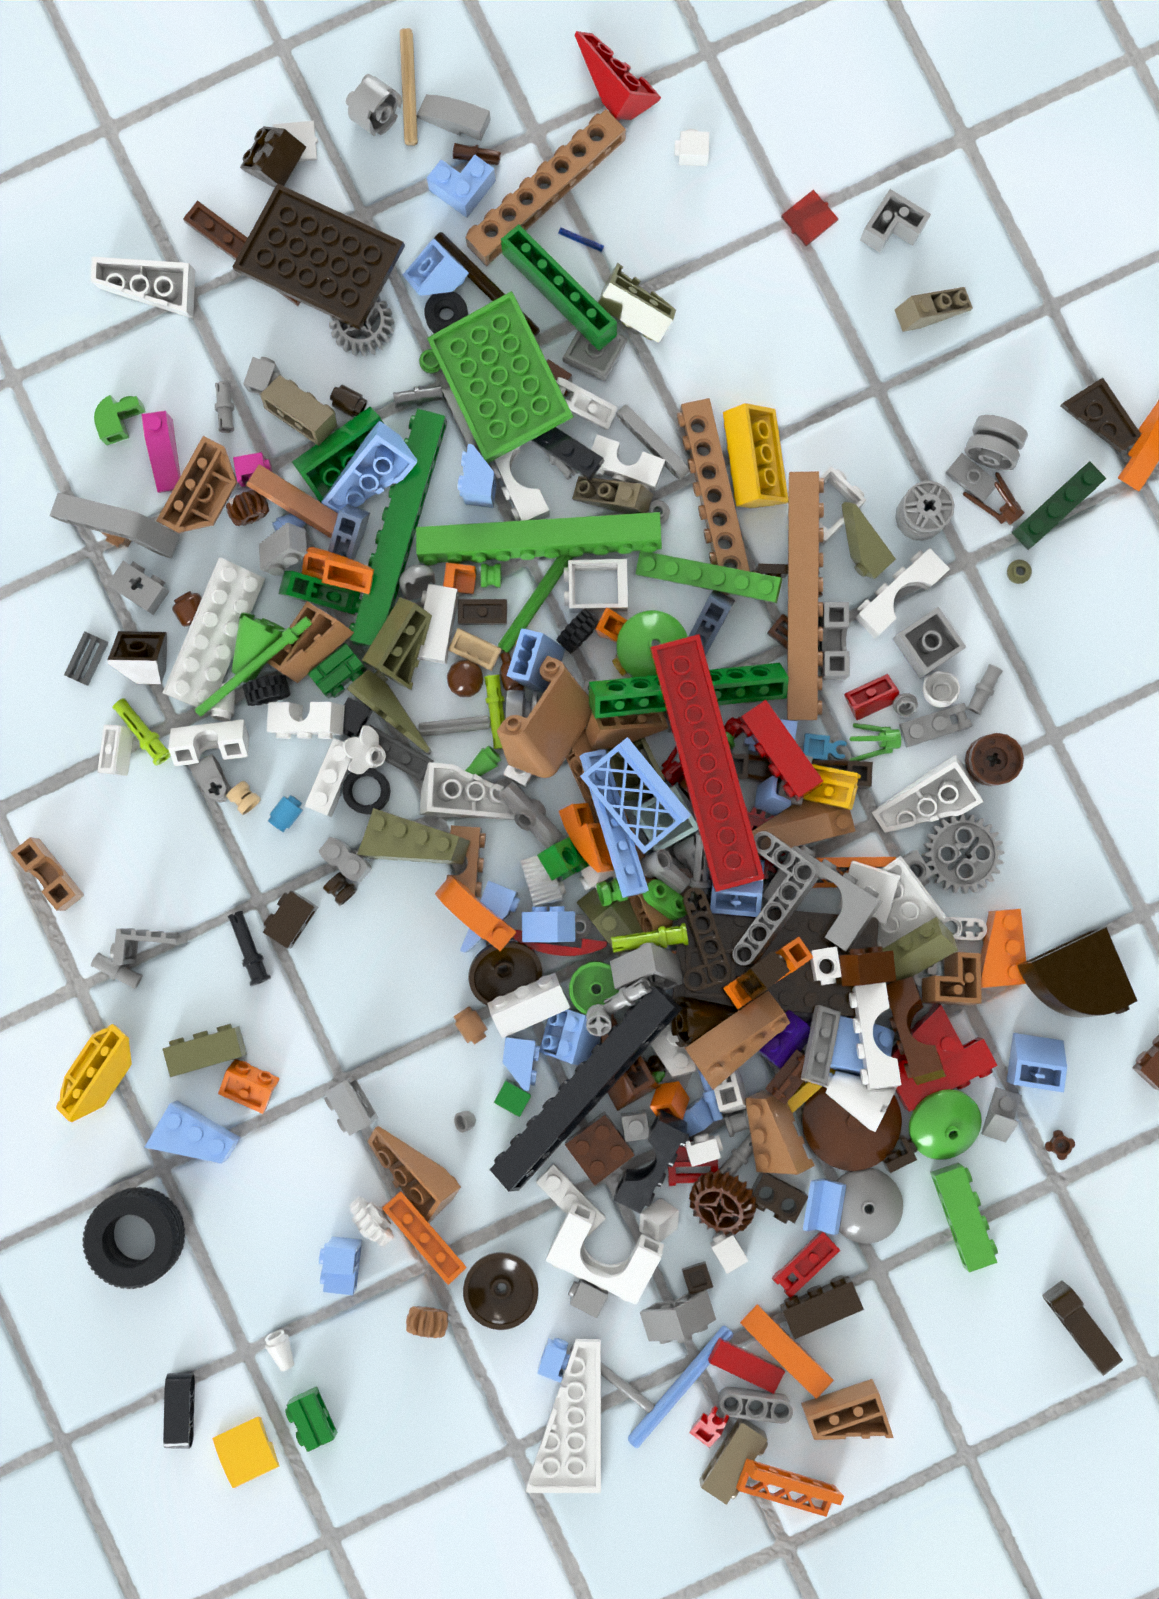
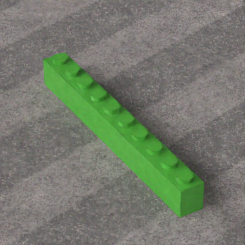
M660 512L416 527V554L420 564L427 566L443 562L460 564L462 561L482 563L493 559L508 561L510 558L531 560L535 557L543 556L546 558H557L560 555L580 557L583 554L593 553L601 556L609 552L629 554L632 551H643L651 553L662 549Z

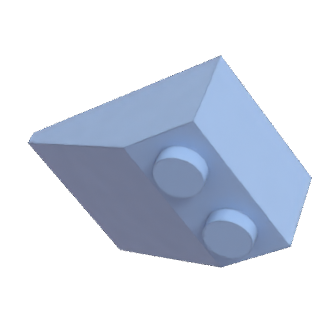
M488 881L480 902L504 920L510 915V912H516L521 899L517 898L518 892ZM469 928L460 951L468 952L482 938Z
M840 1016L830 1068L861 1077L860 1069H864L863 1059L858 1058L856 1047L860 1043L859 1033L854 1032L852 1018ZM874 1024L873 1038L877 1047L884 1054L891 1057L895 1032Z

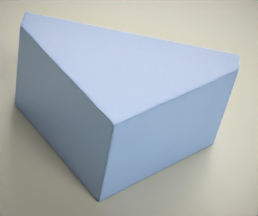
M703 1096L686 1108L683 1121L687 1122L689 1137L705 1130L714 1122L708 1102L705 1103Z

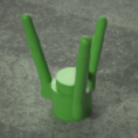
M858 723L853 724L854 728L880 733H878V736H851L849 738L850 741H878L879 747H883V749L851 758L850 761H862L878 755L893 753V749L901 747V733L899 729Z

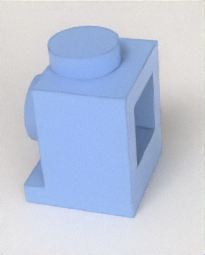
M548 1338L538 1365L537 1374L561 1383L563 1371L560 1369L565 1370L570 1357L569 1354H566L568 1342L559 1338H554V1340Z

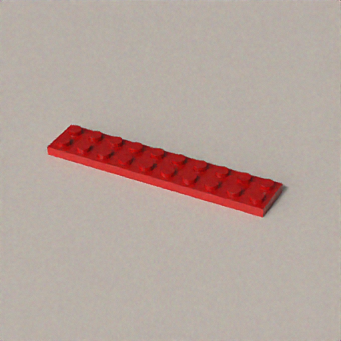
M700 634L652 646L650 650L714 891L718 892L765 879Z

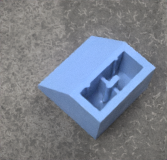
M468 444L467 452L463 451L461 459L464 476L460 475L458 480L460 496L463 497L466 505L494 508L497 486L494 471L474 445Z
M760 860V863H761V866H762V870H763V874H764V863H765V860ZM763 879L718 892L714 891L712 883L711 912L757 917L761 912Z
M567 1009L548 1018L539 1052L570 1064L579 1065L590 1058L592 1055L591 1051L600 1043L601 1036H594L588 1032L586 1014L573 1009Z
M1013 1033L1006 1082L1018 1086L1064 1093L1067 1073L1064 1041Z

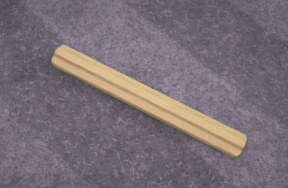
M402 28L400 30L404 141L407 146H415L418 143L413 33L410 28Z

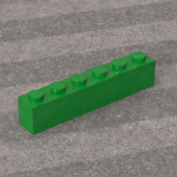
M519 224L501 238L502 254L598 351L617 336V321Z

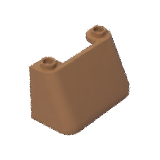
M547 656L540 666V675L544 680L551 683L529 716L525 718L519 715H511L497 729L508 765L541 778H549L558 771L587 726L592 714L589 696L560 660Z

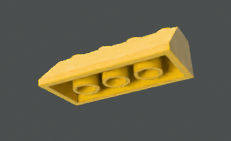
M744 403L724 411V428L736 507L759 508L787 504L788 493L776 410Z

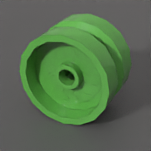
M590 961L581 965L573 973L569 983V996L572 1003L583 1014H586L587 1010L593 1005H604L605 999L619 992L614 987L611 965L601 961ZM594 984H598L601 987V991L598 994L593 993V990H591Z

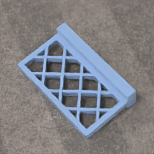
M628 737L580 776L643 854L691 816ZM617 752L624 759L623 770L609 769L610 758ZM606 762V768H599ZM627 764L632 768L633 771L627 770ZM595 770L606 771L604 786L594 785L588 776ZM609 772L623 773L622 788L607 786ZM626 773L636 774L640 778L639 789L625 788ZM643 783L649 790H643ZM597 788L604 789L603 795ZM607 789L621 790L620 805L609 804L606 800ZM625 791L639 792L638 807L623 806ZM642 793H651L655 796V809L641 807ZM659 803L664 807L665 810L659 809ZM613 808H620L619 815ZM623 809L637 810L636 825L626 824L622 820ZM641 810L655 812L654 826L639 825ZM658 812L668 813L674 822L667 828L657 827ZM629 827H635V828H636V829H635V834L631 831V829H630ZM639 828L653 829L652 840L645 846L638 839ZM657 830H663L659 835L656 836Z

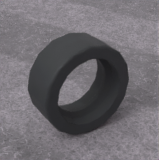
M368 768L363 774L349 773L344 780L342 788L343 798L347 805L354 811L367 815L372 813L373 808L383 809L389 801L391 793L386 777L374 768ZM361 777H373L380 784V797L371 805H362L353 797V785Z

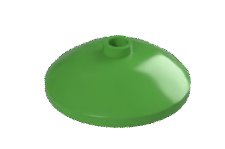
M643 611L632 616L622 626L616 642L617 657L623 669L631 677L657 675L650 650L652 641L656 640L659 644H663L688 636L684 627L673 616L661 611Z
M949 1089L934 1092L924 1098L914 1109L909 1121L910 1139L915 1144L917 1150L928 1158L946 1160L959 1156L972 1146L979 1135L982 1123L980 1110L974 1100L961 1091Z

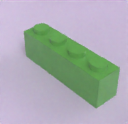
M955 1163L930 1172L963 1267L970 1273L998 1263L995 1257L998 1254L997 1247L993 1239L989 1240L987 1230H990L986 1217L984 1215L981 1216L978 1209L981 1206L979 1196L976 1191L972 1192L970 1182H973L969 1169L967 1167L964 1168L960 1163Z

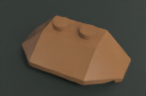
M205 436L201 438L156 520L158 523L177 533L213 526L216 523L237 484L224 446Z

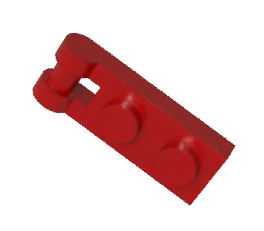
M820 1231L783 1268L773 1275L772 1280L777 1285L780 1284L785 1289L784 1293L790 1298L841 1250L824 1232ZM792 1272L797 1277L793 1282L788 1279Z

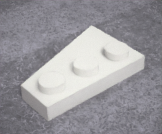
M669 1023L651 1043V1047L672 1078L697 1072L695 1063L685 1050V1047H679L675 1043L679 1042L677 1036H672Z

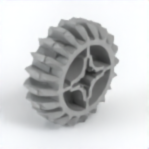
M378 296L364 322L367 329L364 325L361 330L347 325L348 328L343 331L344 322L330 316L331 320H333L329 322V327L332 329V338H337L336 344L338 346L343 345V350L346 353L351 350L352 354L356 356L361 351L362 356L365 357L367 350H370L375 355V347L383 350L382 341L389 343L390 338L388 334H393L394 332L391 327L394 325V319L391 317V309L387 308V302L385 300L380 302V296ZM380 316L379 328L374 333L372 325L376 322L375 319ZM359 336L367 337L365 339H356Z

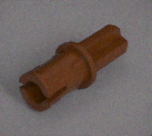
M454 143L453 159L470 161L476 155L487 164L499 165L500 151L479 148L477 144L476 146H467Z

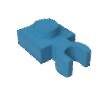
M805 733L803 753L813 757V760H827L828 754L837 760L845 758V755L838 754L836 747L846 746L847 742L838 740L834 743H829L830 736Z

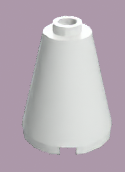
M837 1070L835 1074L829 1073L827 1086H824L827 1088L826 1094L869 1130L876 1132L897 1089L896 1087L867 1090V1086L862 1084L860 1076Z

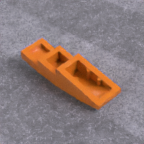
M1159 400L1138 429L1141 436L1127 454L1132 458L1118 476V479L1137 491L1141 490L1159 461Z
M757 1304L740 1322L816 1399L834 1381L806 1350L776 1323L760 1305Z

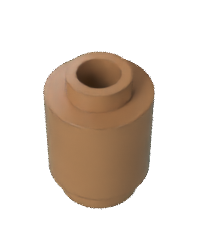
M470 1006L453 1017L456 1021V1027L467 1043L472 1041L475 1045L487 1037L484 1033L488 1030L476 1010L473 1011Z

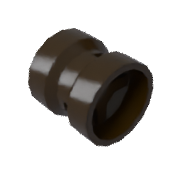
M341 872L332 877L323 887L328 894H332L335 897V902L339 906L348 901L358 890L353 884H349L346 881V877Z

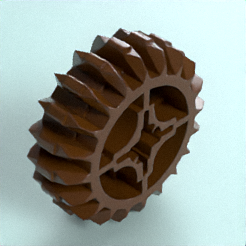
M720 1169L715 1173L710 1170L706 1175L702 1174L694 1182L689 1194V1207L693 1209V1216L699 1217V1224L705 1223L707 1225V1230L713 1228L716 1234L723 1231L726 1236L730 1232L736 1235L739 1231H744L751 1224L757 1207L755 1205L756 1197L752 1196L753 1189L746 1188L747 1181H739V1175L732 1177L729 1171L723 1174Z

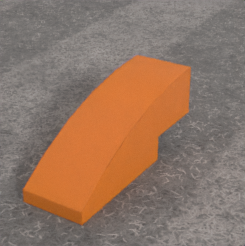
M311 546L306 549L308 553L303 558L302 574L322 579V583L366 594L371 593L374 569L326 550Z
M589 803L571 804L559 810L563 825L571 841L586 862L597 873L614 871L601 825L594 822Z

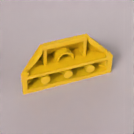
M111 1024L108 1028L94 1033L64 1076L60 1090V1101L57 1102L56 1109L69 1122H74L104 1107L132 1065L129 1037L116 1025Z

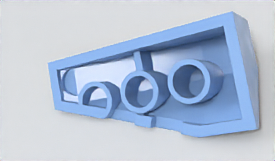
M379 421L364 439L321 503L336 513H339V510L348 504L358 507L376 493H382L391 484H397L402 481L416 465L417 459L401 436Z

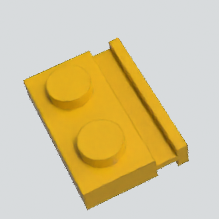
M812 764L823 779V783L820 787L803 797V799L852 810L858 789V779H860L861 775Z

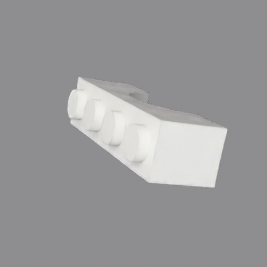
M520 446L493 460L494 465L491 468L496 479H502L504 486L501 487L506 501H512L514 508L511 509L515 521L539 520L549 517V509L540 489H531L520 485L511 474V465L514 458L520 453Z
M931 548L925 553L920 550L910 559L913 564L909 568H900L892 576L895 580L889 586L884 583L875 592L877 597L872 602L867 599L857 608L860 613L855 619L874 639L897 619L893 604L899 590L909 586H917L928 590L950 570Z
M886 982L855 986L852 989L853 993H849L851 1008H855L856 1018H853V1028L855 1033H859L860 1043L856 1047L858 1058L863 1059L864 1069H860L862 1084H866L867 1090L898 1087L901 1085L898 1060L884 1054L877 1047L873 1038L875 1020L881 1013L889 1009Z

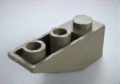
M965 287L913 295L894 309L904 332L921 329L971 311L973 307Z
M578 476L572 499L623 514H637L649 512L653 493L642 484L592 478L590 481L586 477Z

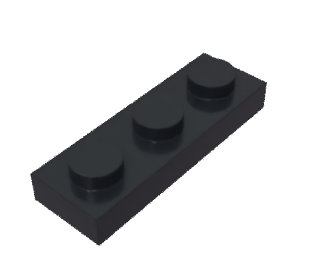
M557 427L531 440L532 443L590 481L605 461L602 456Z

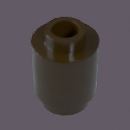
M343 384L339 388L335 387L330 395L332 407L352 417L363 412L368 401L363 398L362 394Z

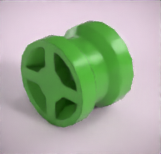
M481 563V587L487 588L489 585H494L496 588H501V563H496L494 566Z

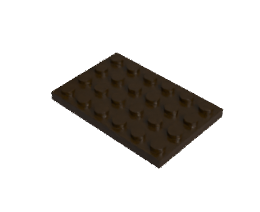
M277 183L232 267L236 272L361 330L398 261L405 244L395 237Z

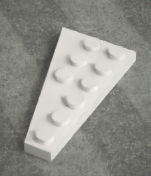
M575 1339L525 1493H601V1339Z

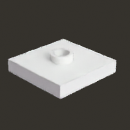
M852 861L848 874L858 880L856 885L862 889L868 886L879 893L877 898L882 903L873 917H876L879 922L886 924L901 876ZM841 897L840 904H839V907H838L839 909H842V904H843L842 897Z

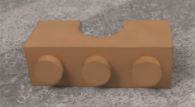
M451 825L450 834L470 841L466 853L468 861L466 870L462 874L452 876L465 885L475 897H481L482 882H478V872L483 873L484 858H480V848H485L486 834L482 833V828Z
M29 837L11 852L23 870L31 873L42 884L44 889L41 892L56 911H66L84 896L83 892L39 838Z

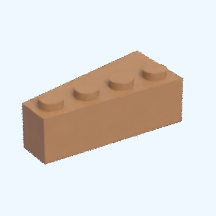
M767 991L685 1047V1050L712 1090H714L772 1038L782 1032L790 1024V1021L771 993Z

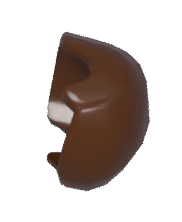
M459 660L451 665L447 673V684L454 694L459 697H471L482 688L484 679L478 664L469 660Z

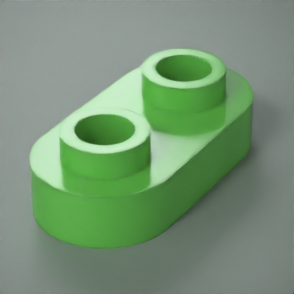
M658 879L647 883L649 891L642 894L644 900L670 920H677L686 915L682 902L683 897Z

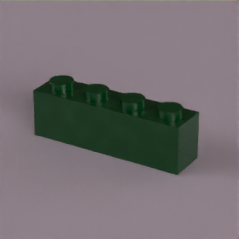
M1089 461L1021 523L1012 534L1029 550L1107 478Z

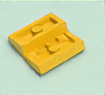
M255 1417L212 1438L219 1460L232 1488H236L280 1467L273 1443L268 1440L261 1417Z

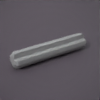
M487 715L419 723V733L421 736L491 728L490 717Z

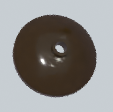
M509 941L501 951L491 944L481 950L473 959L468 972V981L474 996L488 1006L487 1003L493 1001L496 997L504 996L515 991L520 986H526L539 980L543 974L542 965L537 954L523 943Z
M506 1252L491 1253L476 1261L468 1271L463 1286V1298L470 1315L481 1325L495 1330L511 1329L526 1321L535 1309L539 1294L538 1281L530 1265L522 1258ZM500 1283L505 1284L506 1290H498L497 1285Z

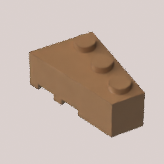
M308 601L290 627L295 626L305 616L311 620L312 625L298 635L299 639L292 645H286L266 662L296 683H299L308 675V672L319 665L354 633L340 621Z
M760 1091L745 1098L756 1172L799 1175L815 1166L812 1158L808 1159L803 1144L805 1142L803 1137L798 1136L793 1122L795 1119L788 1102L784 1105L768 1091Z
M872 1379L801 1403L814 1440L846 1439V1437L870 1439V1436L894 1438L879 1391Z

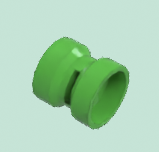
M617 877L613 878L611 882L601 881L596 884L598 897L603 907L611 905L616 900L619 902L628 900V897H622Z

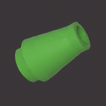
M488 745L480 750L465 771L482 776L498 767V763L502 759Z

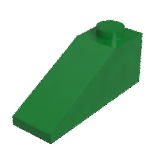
M284 571L278 594L355 615L356 603L361 592L322 583L321 579L295 571Z

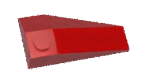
M576 31L574 36L601 101L616 120H632L660 101L661 96L643 77L637 79L629 72L631 67L626 62L623 63L613 58L614 52L593 33Z

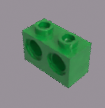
M570 837L552 845L537 855L552 881L560 876L565 880L589 866L574 846Z

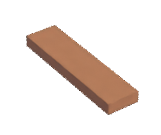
M259 464L246 486L329 538H332L338 513Z

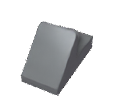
M995 1087L981 1134L1006 1142L1019 1121L1015 1120V1116L1022 1095Z

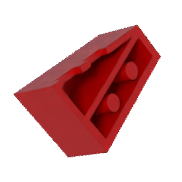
M933 1004L930 1010L911 1029V1035L917 1041L927 1045H935L941 1062L965 1050L941 1004ZM896 1043L892 1047L891 1057L898 1060L900 1079L903 1082L908 1079L904 1064L908 1063L905 1054H900Z

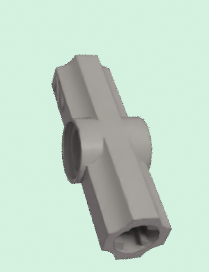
M514 780L498 793L501 800L515 814L514 820L516 824L523 830H530L546 849L562 837V833L546 817L544 805L536 799H530Z

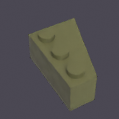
M400 597L362 661L397 684L412 690V676L415 667L418 668L420 660L417 658L421 645L425 643L432 615L416 603Z

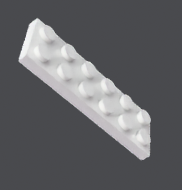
M218 558L163 694L198 707L220 688L234 655L241 612L251 614L265 578L223 558Z

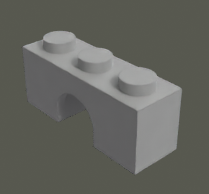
M824 602L823 617H820V627H823V641H820V651L823 652L822 680H845L850 676L849 651L846 648V635L849 627V602Z

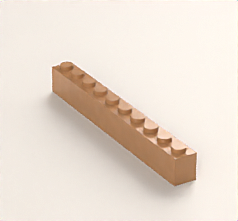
M819 471L789 472L787 675L789 682L787 720H817V715H822V700H818V691H822V676H818V666H822L823 652L818 651V641H823V627H818V617H823V602H818V592H823V577H818L819 567H823V552L819 553V543H823L824 529L819 528V518L824 517V503H819V493H824V478H819Z

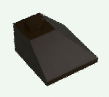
M118 631L107 659L108 664L136 684H161L166 671L167 632Z

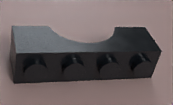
M660 1109L648 1134V1142L653 1146L657 1156L647 1167L626 1169L616 1187L614 1201L640 1214L645 1206L649 1207L655 1196V1193H653L656 1186L661 1187L666 1177L665 1170L668 1166L672 1167L678 1155L676 1151L679 1146L683 1148L688 1140L687 1122Z

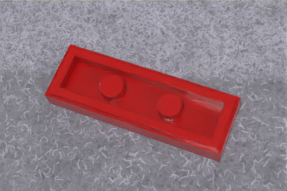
M721 1338L716 1342L708 1358L710 1364L773 1394L785 1373L783 1368Z

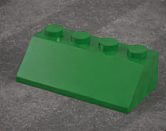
M371 406L330 434L319 446L316 444L292 461L320 503L379 421L384 424Z

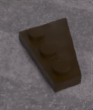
M1104 378L1099 379L1060 405V407L1120 453L1135 444L1141 436V433Z

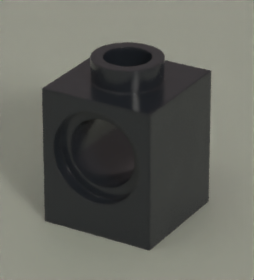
M348 697L344 704L343 734L348 737H352L355 734L359 737L362 726L366 725L373 711Z

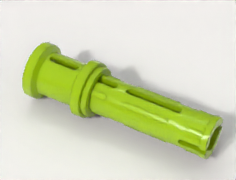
M122 698L112 706L139 739L140 748L146 750L152 757L155 766L162 764L170 758L169 749L159 740L160 736L158 733L150 731L126 699Z
M681 923V926L665 928L660 926L656 931L611 937L613 953L638 949L644 943H653L656 946L663 947V949L667 948L668 945L683 943L688 945L686 924Z

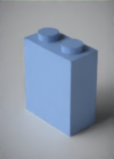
M521 628L507 676L530 690L543 693L551 682L541 677L540 666L547 656L562 661L565 648L543 633Z

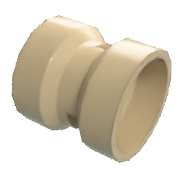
M246 781L238 783L226 795L230 802H235L238 806L237 810L242 815L251 811L261 801V798L256 793L250 791V786Z

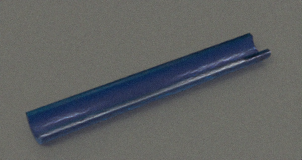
M562 227L559 229L558 234L602 252L604 245Z

